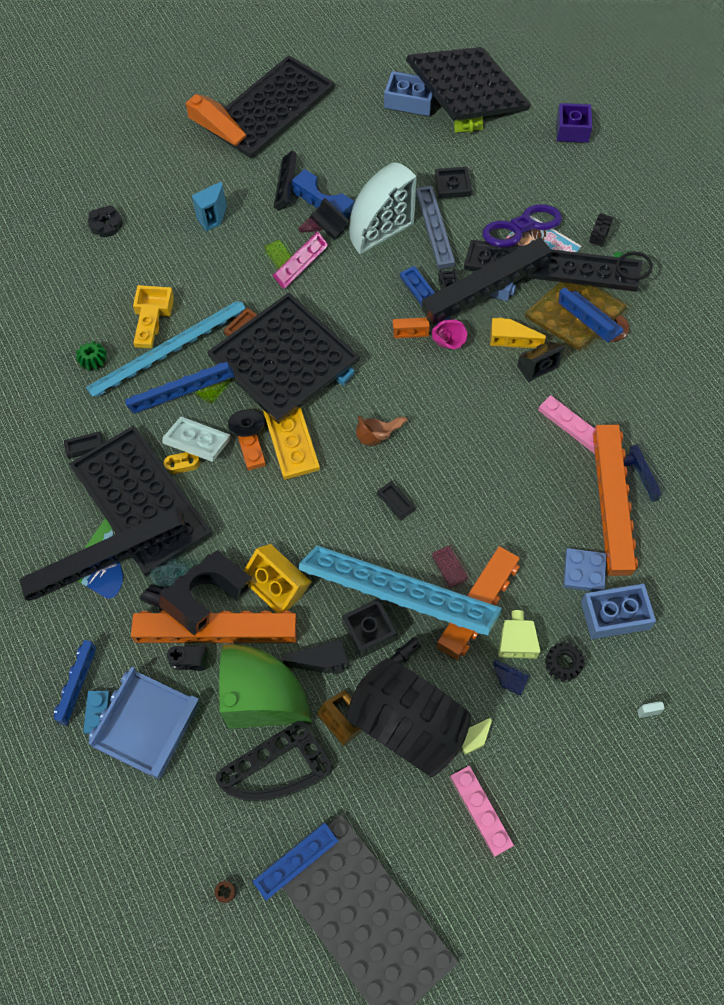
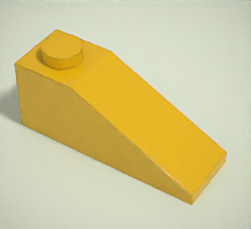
M492 318L490 346L536 348L545 343L546 336L511 319Z

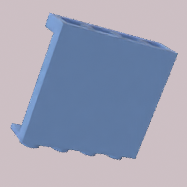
M131 667L129 672L126 671L124 673L119 690H115L112 694L110 706L108 709L103 710L98 727L91 731L88 744L160 780L195 715L200 701L192 695L189 697L153 680Z

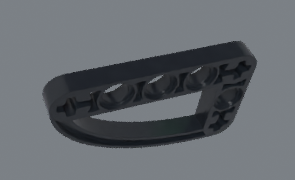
M297 721L220 769L216 775V781L219 787L233 798L243 801H268L295 794L320 782L330 775L332 766L305 722ZM297 727H299L300 729L304 728V735L301 737L299 734L295 735L293 737L294 742L291 743L290 737L287 735V733L290 732L292 736L296 733ZM279 738H285L288 741L287 746L283 749L276 747V741ZM308 744H314L317 747V751L313 755H308L305 753V747ZM296 746L313 772L296 782L270 790L246 791L234 787ZM262 749L269 751V757L264 761L259 760L257 757L258 752ZM320 754L322 755V757H319L320 762L323 765L327 764L325 767L326 772L324 773L321 770L317 771L318 764L314 760ZM241 762H250L251 768L248 772H241L239 770ZM235 767L240 777L236 778L234 774L229 778L230 782L228 784L225 781L221 783V780H223L222 775L225 773L228 776L234 773L232 768Z

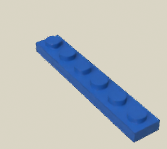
M228 362L219 363L214 367L203 369L190 376H184L163 386L133 395L125 399L126 406L135 414L235 377Z

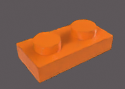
M257 434L249 437L238 436L248 471L266 466Z

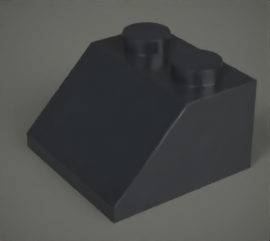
M553 342L541 344L534 350L522 353L519 356L517 367L527 381L530 382L559 368L565 347L562 344Z

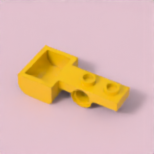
M137 286L133 308L135 314L139 315V320L133 342L134 347L152 349L155 335H158L159 316H171L174 301L171 287Z

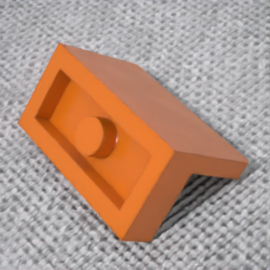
M426 317L393 319L394 338L429 337L430 326Z

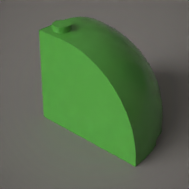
M238 644L223 645L220 658L219 703L220 714L229 729L289 725L297 721L312 723L311 709L305 691L299 680L284 663L267 652L254 647Z

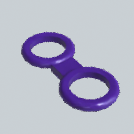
M537 204L525 209L521 216L512 219L511 222L494 221L484 227L482 235L484 240L492 246L510 247L520 242L522 233L528 230L554 229L561 223L562 215L558 209L552 206ZM536 212H546L553 215L555 219L550 222L541 223L532 220L530 215ZM505 228L513 231L515 236L510 239H497L492 237L490 232L494 229Z

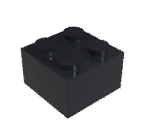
M379 599L342 615V624L360 659L397 641V632Z

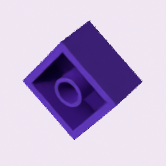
M559 103L556 117L557 141L589 142L592 131L591 104Z

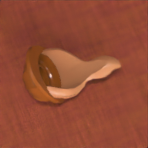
M359 415L357 417L359 422L356 427V436L362 444L375 446L386 440L392 431L401 428L407 422V418L397 417L391 422L385 423L374 418L364 419Z

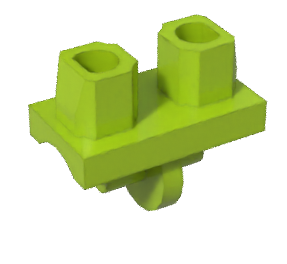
M483 117L454 121L455 133L465 131L472 133L474 130H483Z

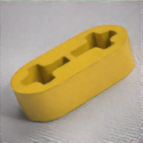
M184 452L166 457L163 465L169 474H178L197 469L200 465V459L198 456ZM193 458V463L190 464L189 459Z

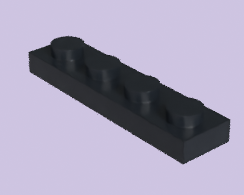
M293 150L285 155L281 162L273 206L278 211L286 207L290 202L292 180L297 164V153Z

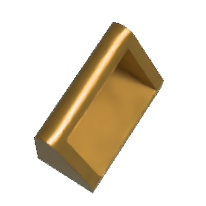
M346 690L324 702L317 712L318 717L343 746L363 731L357 726L354 728L335 706L342 699L348 706L350 705L352 697Z

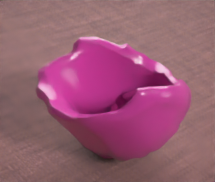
M455 319L443 320L432 329L433 341L444 349H459L467 340L468 333L464 324Z

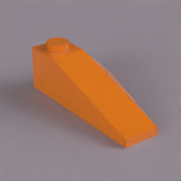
M195 94L185 103L188 118L231 144L237 146L246 137L244 131L223 106L210 97Z

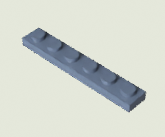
M433 187L416 188L417 199L437 268L455 267V260Z

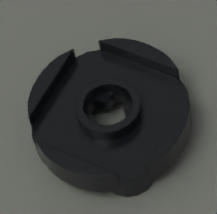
M109 205L90 211L88 225L93 234H99L100 237H109L118 232V228L120 225L122 226V218L120 213L113 206Z

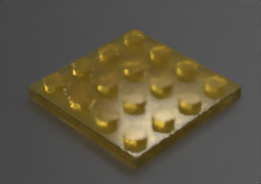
M559 282L525 312V317L578 351H581L597 334L559 304V291L566 288L570 292H578L613 321L625 311L626 305L594 286Z

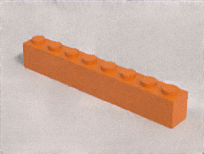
M596 425L593 431L607 576H631L638 568L637 557H634L636 542L632 538L634 524L633 520H630L629 514L631 513V502H628L629 485L626 484L625 480L627 477V467L624 466L625 450L622 449L621 445L623 442V432L620 431L619 425Z
M140 611V613H133L131 638L135 643H296L297 617L296 613L291 611H281L280 613H272L271 611H261L260 613H252L250 611H241L240 613H232L230 611L211 612L209 624L194 636L165 611H160V613Z

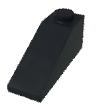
M341 639L281 656L282 662L287 667L327 674H340L348 668Z

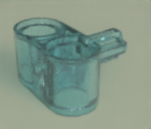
M175 558L164 566L152 569L150 577L153 585L165 588L174 584L178 577L184 576L189 571L186 565L177 564Z

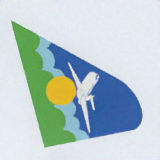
M106 518L85 548L113 536L112 527ZM120 561L77 581L103 597L111 599L118 594L123 582Z

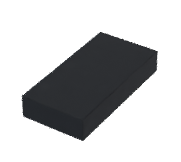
M100 431L64 440L68 459L82 456L103 444Z
M392 481L377 491V495L400 521L416 510V507Z

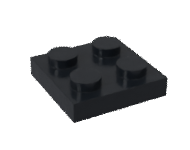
M467 167L435 169L439 198L471 196L472 190Z

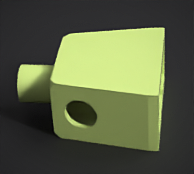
M514 610L511 612L512 620L504 621L498 657L537 659L540 654V647L534 622L524 620V611Z

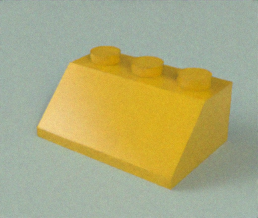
M271 544L257 548L244 569V572L252 577L250 588L276 613L288 611L304 595L312 582Z

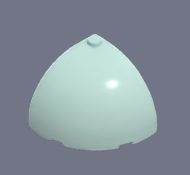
M390 163L383 167L365 184L356 198L350 216L349 234L351 242L359 254L364 253L414 224L416 175L402 164Z

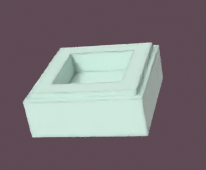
M660 701L644 704L637 712L639 718L658 715L665 708L663 702Z

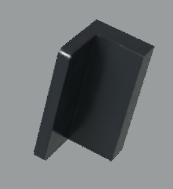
M326 198L322 200L320 206L310 215V218L333 240L345 230L349 222Z

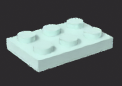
M180 417L163 436V444L212 462L230 441V434L184 417Z

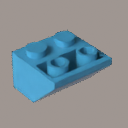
M219 182L192 195L196 218L206 232L221 225L227 208L223 184Z

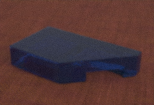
M494 659L493 666L501 687L520 696L529 676Z

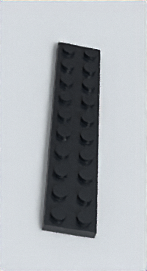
M471 240L464 270L478 271L523 246L497 247L492 246L486 241ZM551 249L553 251L551 262L547 266L524 276V278L637 292L639 280H628L618 273L616 264L619 257ZM623 258L619 263L620 270L628 276L638 277L641 273L643 260Z

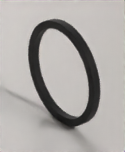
M635 251L621 255L616 264L618 273L628 280L644 279L650 275L653 268L652 260L646 254ZM638 255L649 262L650 269L642 276L632 277L620 270L619 263L627 256Z

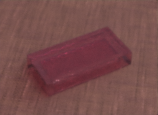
M450 546L432 553V557L449 588L468 580Z

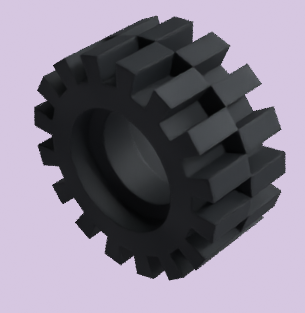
M599 213L589 243L603 246L613 220L612 216Z
M565 641L560 644L556 643L554 647L550 648L545 664H547L546 670L550 671L548 674L550 676L554 675L555 680L559 678L561 682H565V680L569 682L573 678H577L585 664L583 663L585 658L584 656L582 657V650H577V645L573 647L571 642L565 644ZM560 655L569 656L572 660V667L568 669L561 668L557 663V657Z

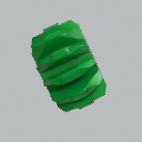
M94 340L91 344L86 341V345H80V349L76 350L77 362L81 368L87 369L89 372L92 368L97 371V367H103V363L107 362L106 350L100 343L96 344Z

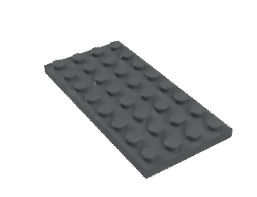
M340 815L328 825L339 842L283 886L282 889L369 1005H414L458 964V961L344 817Z

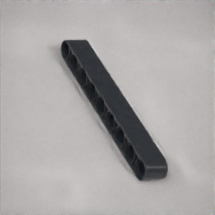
M179 508L170 509L22 577L19 582L24 599L27 601L36 600L184 532L187 526Z

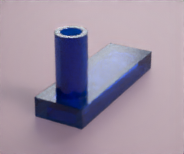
M638 444L631 446L629 454L625 455L623 460L624 466L628 467L634 464L651 501L660 500L661 491Z

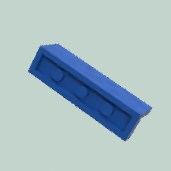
M566 288L559 291V304L607 343L623 333L624 329L578 292H570Z
M322 822L255 876L252 882L264 899L268 900L339 841L326 823Z

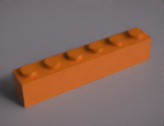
M499 546L467 596L496 606L501 598L498 595L501 591L505 592L510 584L508 579L511 575L515 576L518 572L520 558ZM449 623L437 643V649L458 661L460 656L464 657L470 648L468 643L471 639L475 640L479 633Z

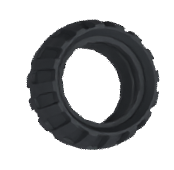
M386 658L375 665L358 684L350 701L346 719L432 778L441 772L460 751L469 730L471 713L418 674L398 662Z

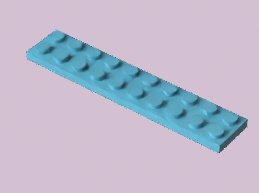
M318 545L299 563V570L307 574L324 578L327 581H333L344 587L356 589L364 594L376 596L381 600L396 603L401 607L416 610L419 613L436 617L439 620L456 624L459 627L473 630L479 634L488 636L501 614V607Z

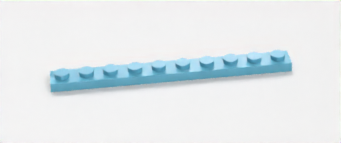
M235 301L86 387L87 391L91 396L102 395L105 393V389L110 386L115 387L124 378L135 376L137 374L136 371L149 368L152 362L166 358L167 354L171 351L176 352L180 350L183 344L187 342L192 343L197 340V336L211 332L212 328L216 325L221 326L230 317L239 316L242 313L241 311L246 309L243 302Z

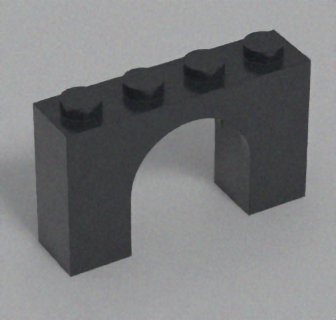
M216 550L213 554H208L200 564L194 565L187 574L178 577L169 588L165 587L159 595V607L195 636L209 624L211 612L195 600L190 591L201 584H213L223 589L237 601L250 590L252 577Z

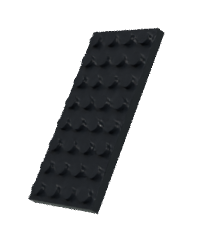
M288 55L224 108L244 131L246 137L235 146L215 133H211L252 159L335 88L334 82Z
M134 425L69 463L116 534L170 509L179 508L187 526L184 532L132 555V558L145 577L213 535L210 528Z

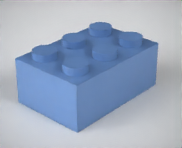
M392 71L384 92V108L430 116L435 97L419 76Z
M645 584L585 593L581 600L591 640L650 630L656 623Z

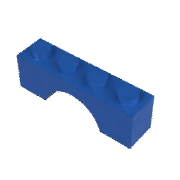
M306 169L292 180L294 194L306 200L308 204L318 208L322 200L326 198L347 219L351 216L354 201L343 193L334 196L320 193L318 191L317 176Z

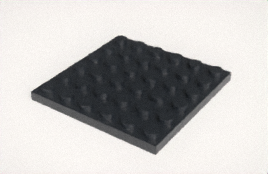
M482 47L407 55L406 61L453 121L524 111L530 107V103Z
M289 292L207 352L208 357L216 364L228 362L235 375L231 379L278 424L360 361V356Z

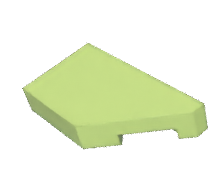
M491 718L469 728L466 739L461 747L465 755L484 746L491 725Z

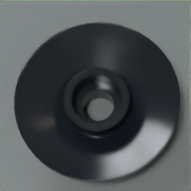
M251 409L237 411L228 420L229 430L241 437L256 435L265 426L263 415Z

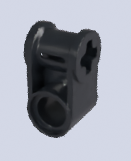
M456 269L452 271H438L441 290L458 281Z
M173 646L167 652L169 664L175 670L204 671L207 668L208 648L205 646Z

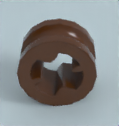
M222 881L215 887L214 894L218 901L229 903L234 899L236 890L232 883ZM223 886L227 889L231 888L228 898L219 895V892H222L220 889Z

